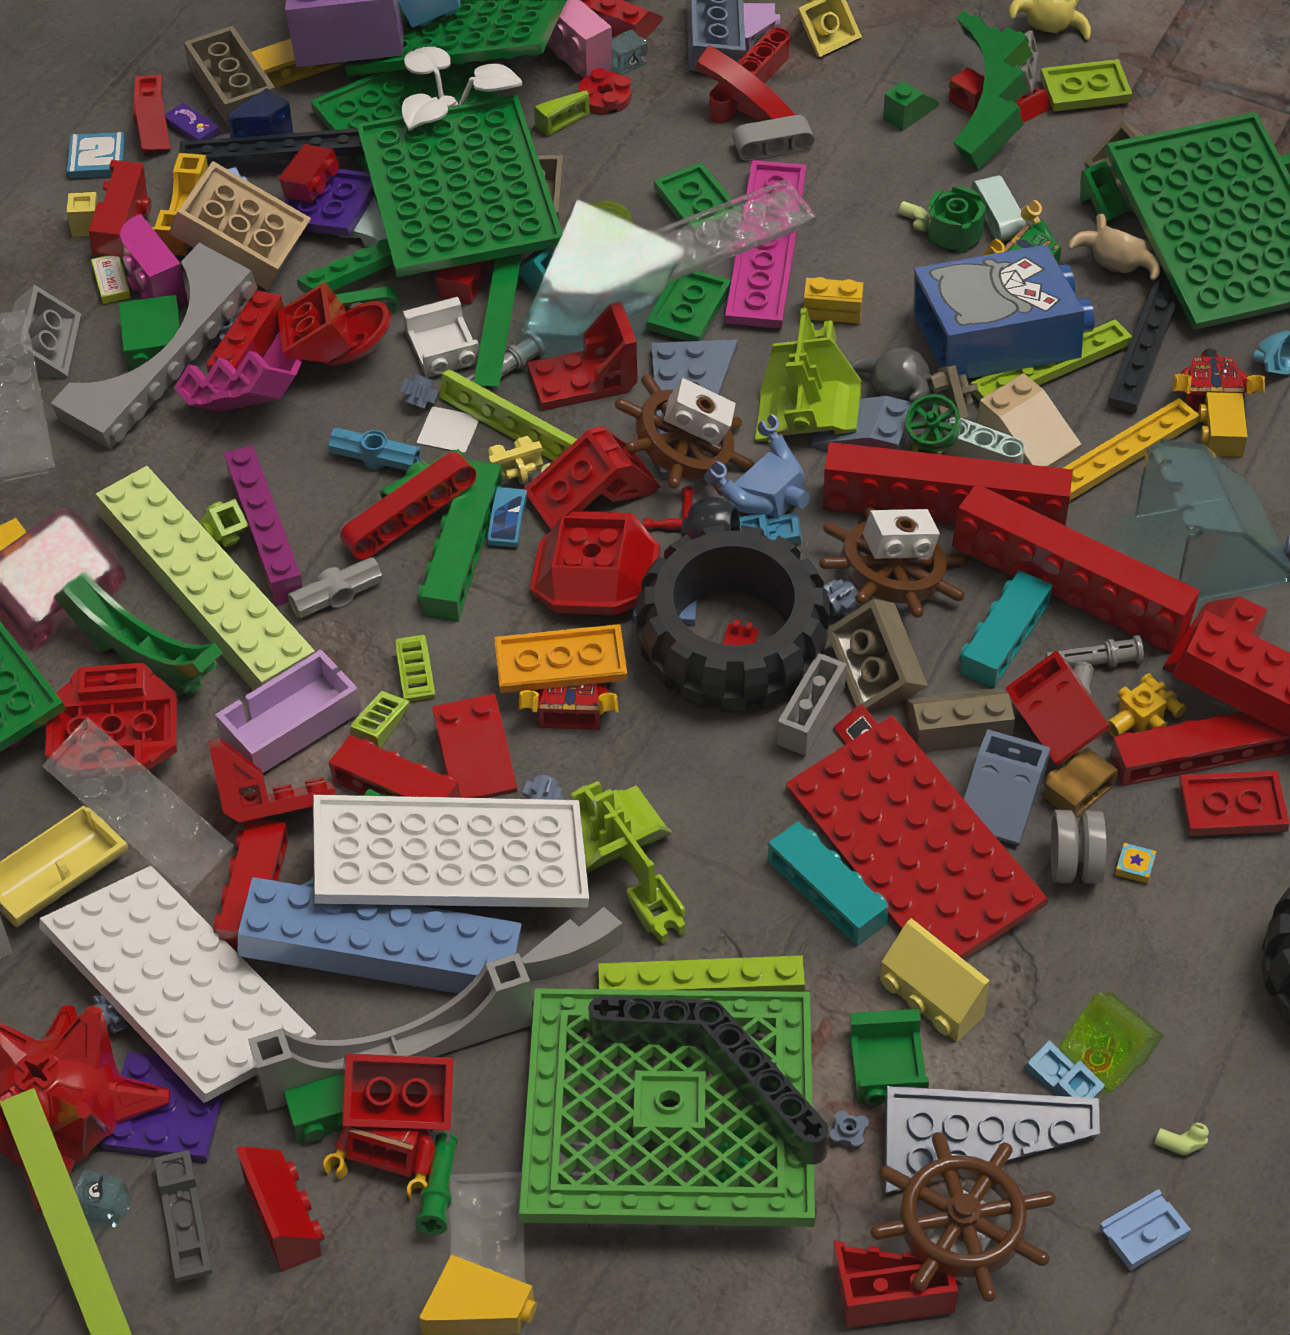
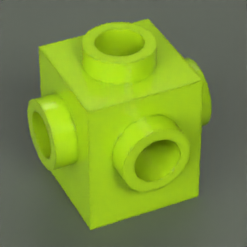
M236 499L224 504L220 501L205 509L206 513L199 522L219 545L223 544L224 548L241 540L240 536L249 525Z

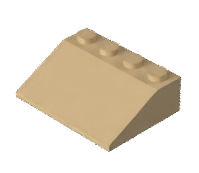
M212 161L177 211L169 234L193 248L198 243H201L250 269L256 284L268 290L311 218Z

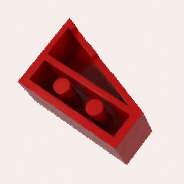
M111 160L109 168L111 169L112 176L110 181H104L102 189L107 192L103 203H97L89 228L92 254L123 257L124 252L120 238L123 225L129 219L139 214L145 219L146 215H149L151 212L152 201L147 195L144 164Z
M834 1241L832 1263L846 1328L956 1312L958 1288L954 1275L936 1271L927 1287L922 1291H918L913 1287L912 1282L923 1262L913 1252L903 1251L902 1255L882 1252L880 1247L868 1246V1249L845 1246V1242Z

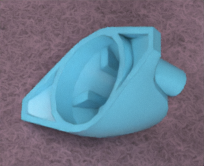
M1282 331L1262 340L1259 343V350H1256L1253 354V360L1264 364L1265 370L1268 372L1290 374V331Z

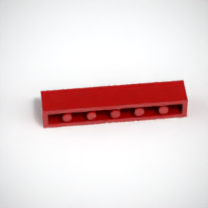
M1244 712L1229 715H1216L1212 718L1198 721L1189 720L1167 727L1158 726L1136 733H1123L1113 738L1110 757L1114 767L1118 769V777L1122 786L1290 754V736Z

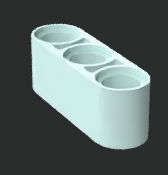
M998 175L972 182L971 189L981 196V201L985 204L984 220L994 238L1001 242L1013 239L1026 225V220L1021 217V210L1003 178Z
M955 417L947 419L944 423L955 425ZM960 418L962 428L959 438L951 447L943 451L949 456L1023 464L1025 445L1016 437ZM942 430L943 438L950 433V431Z

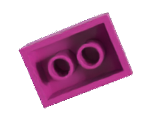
M141 214L129 219L121 229L120 238L124 252L123 261L129 275L127 280L134 293L138 292L141 299L176 295L178 308L187 305L188 300L180 262Z

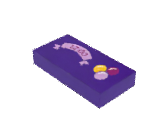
M183 102L165 114L167 125L191 141L212 139L220 134L217 124Z

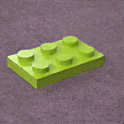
M1119 59L1041 68L1040 78L1044 89L1047 91L1053 112L1129 103L1132 101L1133 94Z

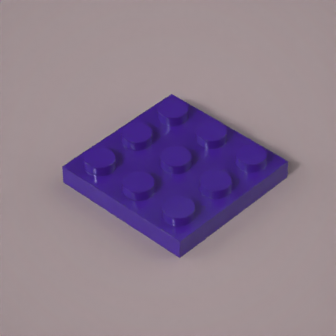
M338 169L337 174L331 176L326 183L323 193L318 194L312 203L305 202L304 200L301 202L299 199L296 201L294 198H286L284 203L311 218L304 231L350 237L375 195L369 172Z
M127 1052L121 1076L170 1089V1103L117 1124L113 1133L102 1140L103 1151L160 1157L189 1150L193 1162L207 1163L225 1092L203 1103L160 1056Z

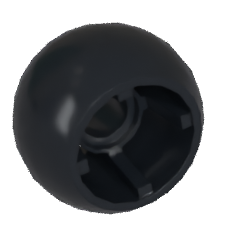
M708 497L697 501L690 507L688 517H684L682 520V537L688 535L693 540L699 537V533L703 528L724 525L725 531H741L738 508L731 501L719 497Z

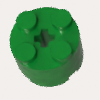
M954 186L951 191L943 192V189L935 192L930 198L928 209L927 234L929 242L946 249H953L958 253H965L971 246L975 245L981 239L983 233L985 204L982 203L981 196L976 191L961 186Z

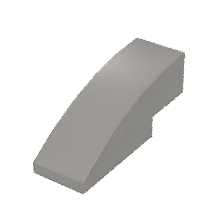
M605 907L600 909L580 927L569 919L521 958L530 981L546 979L570 972L607 954L623 942V923Z

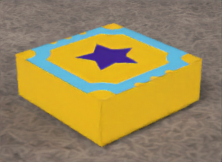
M1124 843L1115 875L1148 884L1157 851Z

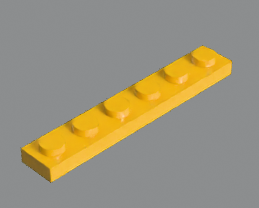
M1178 398L1063 468L1073 469L1070 500L1198 423L1199 414Z

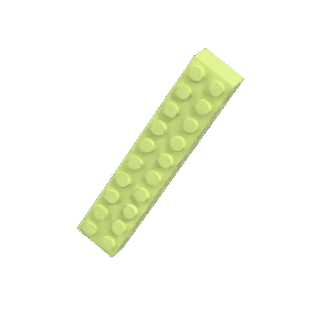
M148 466L96 493L101 518L211 643H215L223 652L222 656L253 691L315 653V650Z

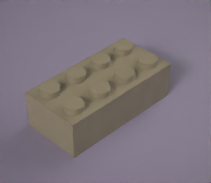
M234 26L184 42L189 69L228 129L278 112L274 85Z

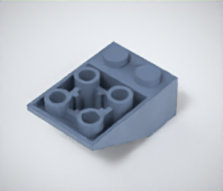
M987 729L977 755L964 800L998 840L1019 846L1047 771L1051 747Z

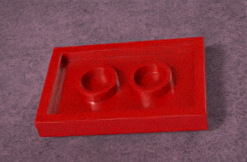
M1278 770L1180 775L1179 787L1189 836L1288 832L1290 823Z

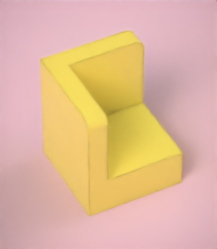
M96 192L68 193L67 216L72 237L89 236V228L98 203Z

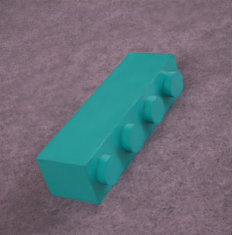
M1020 570L1012 581L1007 580L1001 593L1002 597L999 601H993L988 610L986 621L978 623L972 642L970 644L965 643L959 654V660L962 661L960 674L990 688H996L1049 607L1053 584Z
M798 821L768 842V862L856 946H859L887 925L889 906L885 898L880 893H874L865 884L859 873L851 871L843 864L840 856L835 851L827 849L813 830H807Z

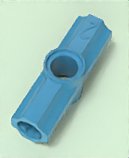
M334 428L328 445L330 453L363 460L364 465L373 470L388 466L407 471L411 465L419 462L421 457V447L388 440L386 435L379 430H371L362 434Z

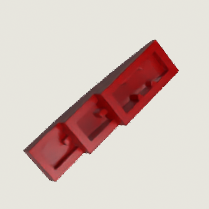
M709 45L697 61L695 69L718 81L716 89L739 102L737 109L760 122L796 115L777 94L755 75Z

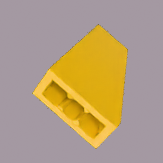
M451 1254L419 1317L421 1332L423 1335L519 1334L524 1322L529 1324L533 1319L537 1302L534 1301L532 1285Z

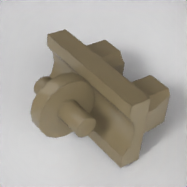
M955 365L938 368L937 373L926 378L931 393L943 390L944 396L950 399L958 409L960 418L969 417L966 404L973 403L971 391L978 389L977 383L968 384L966 374L958 376ZM939 406L938 414L941 415L949 409Z

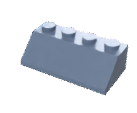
M686 0L688 70L698 71L695 69L697 61L709 45L734 61L745 55L743 0Z

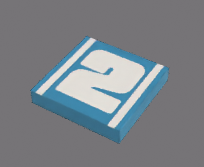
M125 132L70 135L67 165L68 179L111 177L112 173L109 168L111 160L124 161Z

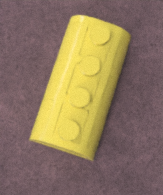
M80 807L0 861L1 914L15 927L21 926L35 914L59 900L60 897L94 876L95 873L117 858L126 854L129 851L127 842L91 808Z

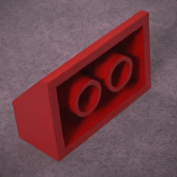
M581 0L611 26L612 41L634 50L663 21V16L623 0Z
M323 282L277 312L282 351L287 358L328 363L334 358H341L351 348L345 307L326 282Z
M1240 596L1205 603L1165 662L1163 669L1171 673L1174 672L1186 644L1205 610L1259 637L1262 633L1267 609Z
M346 1053L343 1061L342 1126L451 1130L454 1058Z
M248 1146L236 1148L244 1183L280 1271H286L322 1256L319 1242L325 1240L318 1220L311 1221L307 1212L311 1211L312 1207L306 1191L298 1192L295 1182L300 1181L293 1161L286 1162L282 1151L277 1149Z

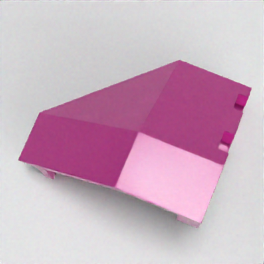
M279 332L263 359L258 353L248 351L236 371L226 359L218 358L207 377L197 366L188 365L174 389L189 406L218 412L280 400L296 376L303 360L287 358L283 354Z

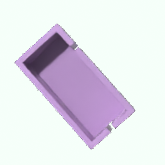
M319 650L245 696L249 722H246L243 703L240 700L216 713L215 716L220 738L258 766L263 774L360 713L361 704L357 686L342 671L338 672V667L322 650Z

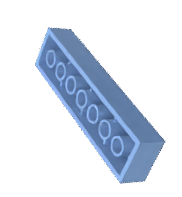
M252 877L238 931V956L459 994L475 979L485 963L517 953L521 923L418 905L314 904L313 887Z

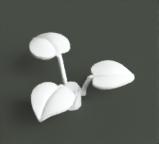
M422 47L409 52L405 56V67L415 74L422 75L434 72L439 100L437 97L431 98L426 94L409 96L402 104L403 120L410 131L419 125L442 119L447 115L448 107L465 104L472 85L476 90L490 92L522 86V81L511 69L504 65L486 64L480 66L474 71L475 77L469 78L458 104L454 97L444 96L439 70L450 66V56L447 52L437 47Z

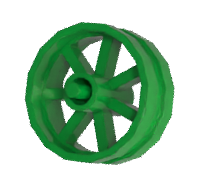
M937 394L925 395L914 401L909 407L905 418L906 428L914 445L923 451L933 453L944 451L951 447L959 438L962 428L959 412L954 403L945 396ZM933 406L932 411L926 413L923 410L926 407ZM939 406L949 409L941 415L938 414ZM917 414H919L925 420L922 422L912 423L913 419ZM955 415V425L943 423V421ZM926 428L920 438L915 436L912 431ZM942 430L950 431L944 438L940 436ZM930 434L937 438L936 441H926Z

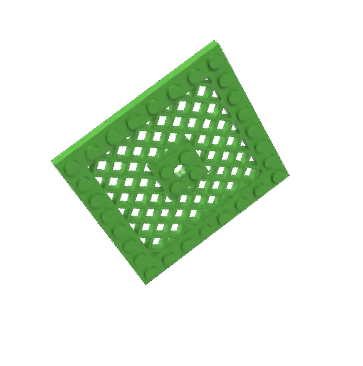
M535 988L519 1209L520 1222L815 1226L814 1164L802 1163L778 1135L777 1140L769 1134L772 1128L766 1121L757 1125L750 1119L758 1112L713 1060L698 1049V1046H677L679 1049L670 1054L663 1049L666 1045L641 1044L644 1048L635 1054L628 1048L632 1044L605 1043L609 1048L599 1053L593 1048L599 1042L594 1040L591 1035L582 1039L576 1034L585 1027L589 1030L588 1006L594 998L599 996L717 1001L723 1005L740 1026H743L742 1028L749 1036L757 1030L766 1035L759 1042L752 1036L750 1037L812 1106L810 992ZM567 1041H569L574 1047L566 1052ZM775 1043L776 1055L768 1050ZM584 1054L591 1061L582 1067L575 1060ZM617 1055L626 1060L619 1067L610 1062ZM654 1055L661 1062L652 1068L645 1061ZM687 1056L696 1061L689 1068L680 1062ZM565 1067L573 1073L567 1079H565ZM601 1068L608 1075L599 1081L592 1074ZM636 1068L635 1081H633L627 1074ZM704 1070H707L713 1075V1077L709 1079L707 1082L706 1071ZM584 1082L590 1088L580 1095L573 1088ZM618 1082L625 1089L615 1095L609 1088ZM722 1084L731 1089L724 1097L715 1091ZM564 1096H566L571 1102L563 1108ZM598 1096L607 1102L599 1109L590 1103ZM633 1097L634 1110L626 1104ZM705 1097L713 1103L707 1110H705ZM740 1098L749 1104L742 1111L733 1105ZM671 1099L679 1104L674 1107H665L661 1102ZM582 1110L588 1117L579 1123L571 1116ZM617 1110L624 1117L617 1123H614L608 1116ZM722 1112L732 1118L724 1125L715 1119ZM562 1123H563L568 1129H570V1131H568V1132H567L566 1134H564L563 1136H562ZM599 1124L606 1131L596 1138L589 1130ZM632 1125L634 1138L625 1132ZM705 1126L714 1132L706 1139L703 1138L705 1137ZM740 1126L749 1132L743 1139H739L732 1133ZM580 1138L587 1145L577 1152L570 1145ZM617 1139L623 1146L613 1152L606 1145L612 1140ZM650 1139L659 1145L651 1153L642 1147ZM685 1140L696 1146L687 1154L678 1147ZM722 1140L731 1146L724 1154L714 1147ZM757 1141H760L767 1147L760 1154L750 1148ZM562 1153L568 1160L560 1165V1154ZM598 1153L605 1160L595 1167L587 1159ZM633 1153L641 1161L630 1167L623 1160ZM667 1154H670L677 1160L669 1168L660 1162ZM704 1154L713 1161L706 1168H703L696 1162ZM740 1155L749 1161L742 1169L732 1162ZM776 1155L777 1169L769 1163ZM579 1167L586 1174L575 1181L568 1174ZM612 1168H615L622 1175L612 1182L605 1174ZM649 1168L658 1174L651 1182H648L641 1176ZM686 1168L695 1175L687 1183L677 1176ZM722 1169L731 1175L724 1183H721L714 1177ZM757 1170L768 1176L760 1184L750 1177Z

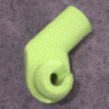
M903 201L898 213L914 219V229L920 232L927 231L928 213L926 210Z
M1193 1123L1189 1131L1181 1135L1160 1128L1154 1145L1180 1155H1187L1204 1148L1208 1142L1209 1130L1201 1123Z

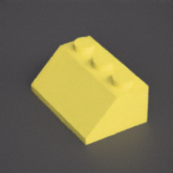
M912 918L907 921L881 962L880 980L889 992L897 993L907 1001L911 1009H920V1014L928 1018L941 1034L948 1035L958 1042L984 1017L990 980Z

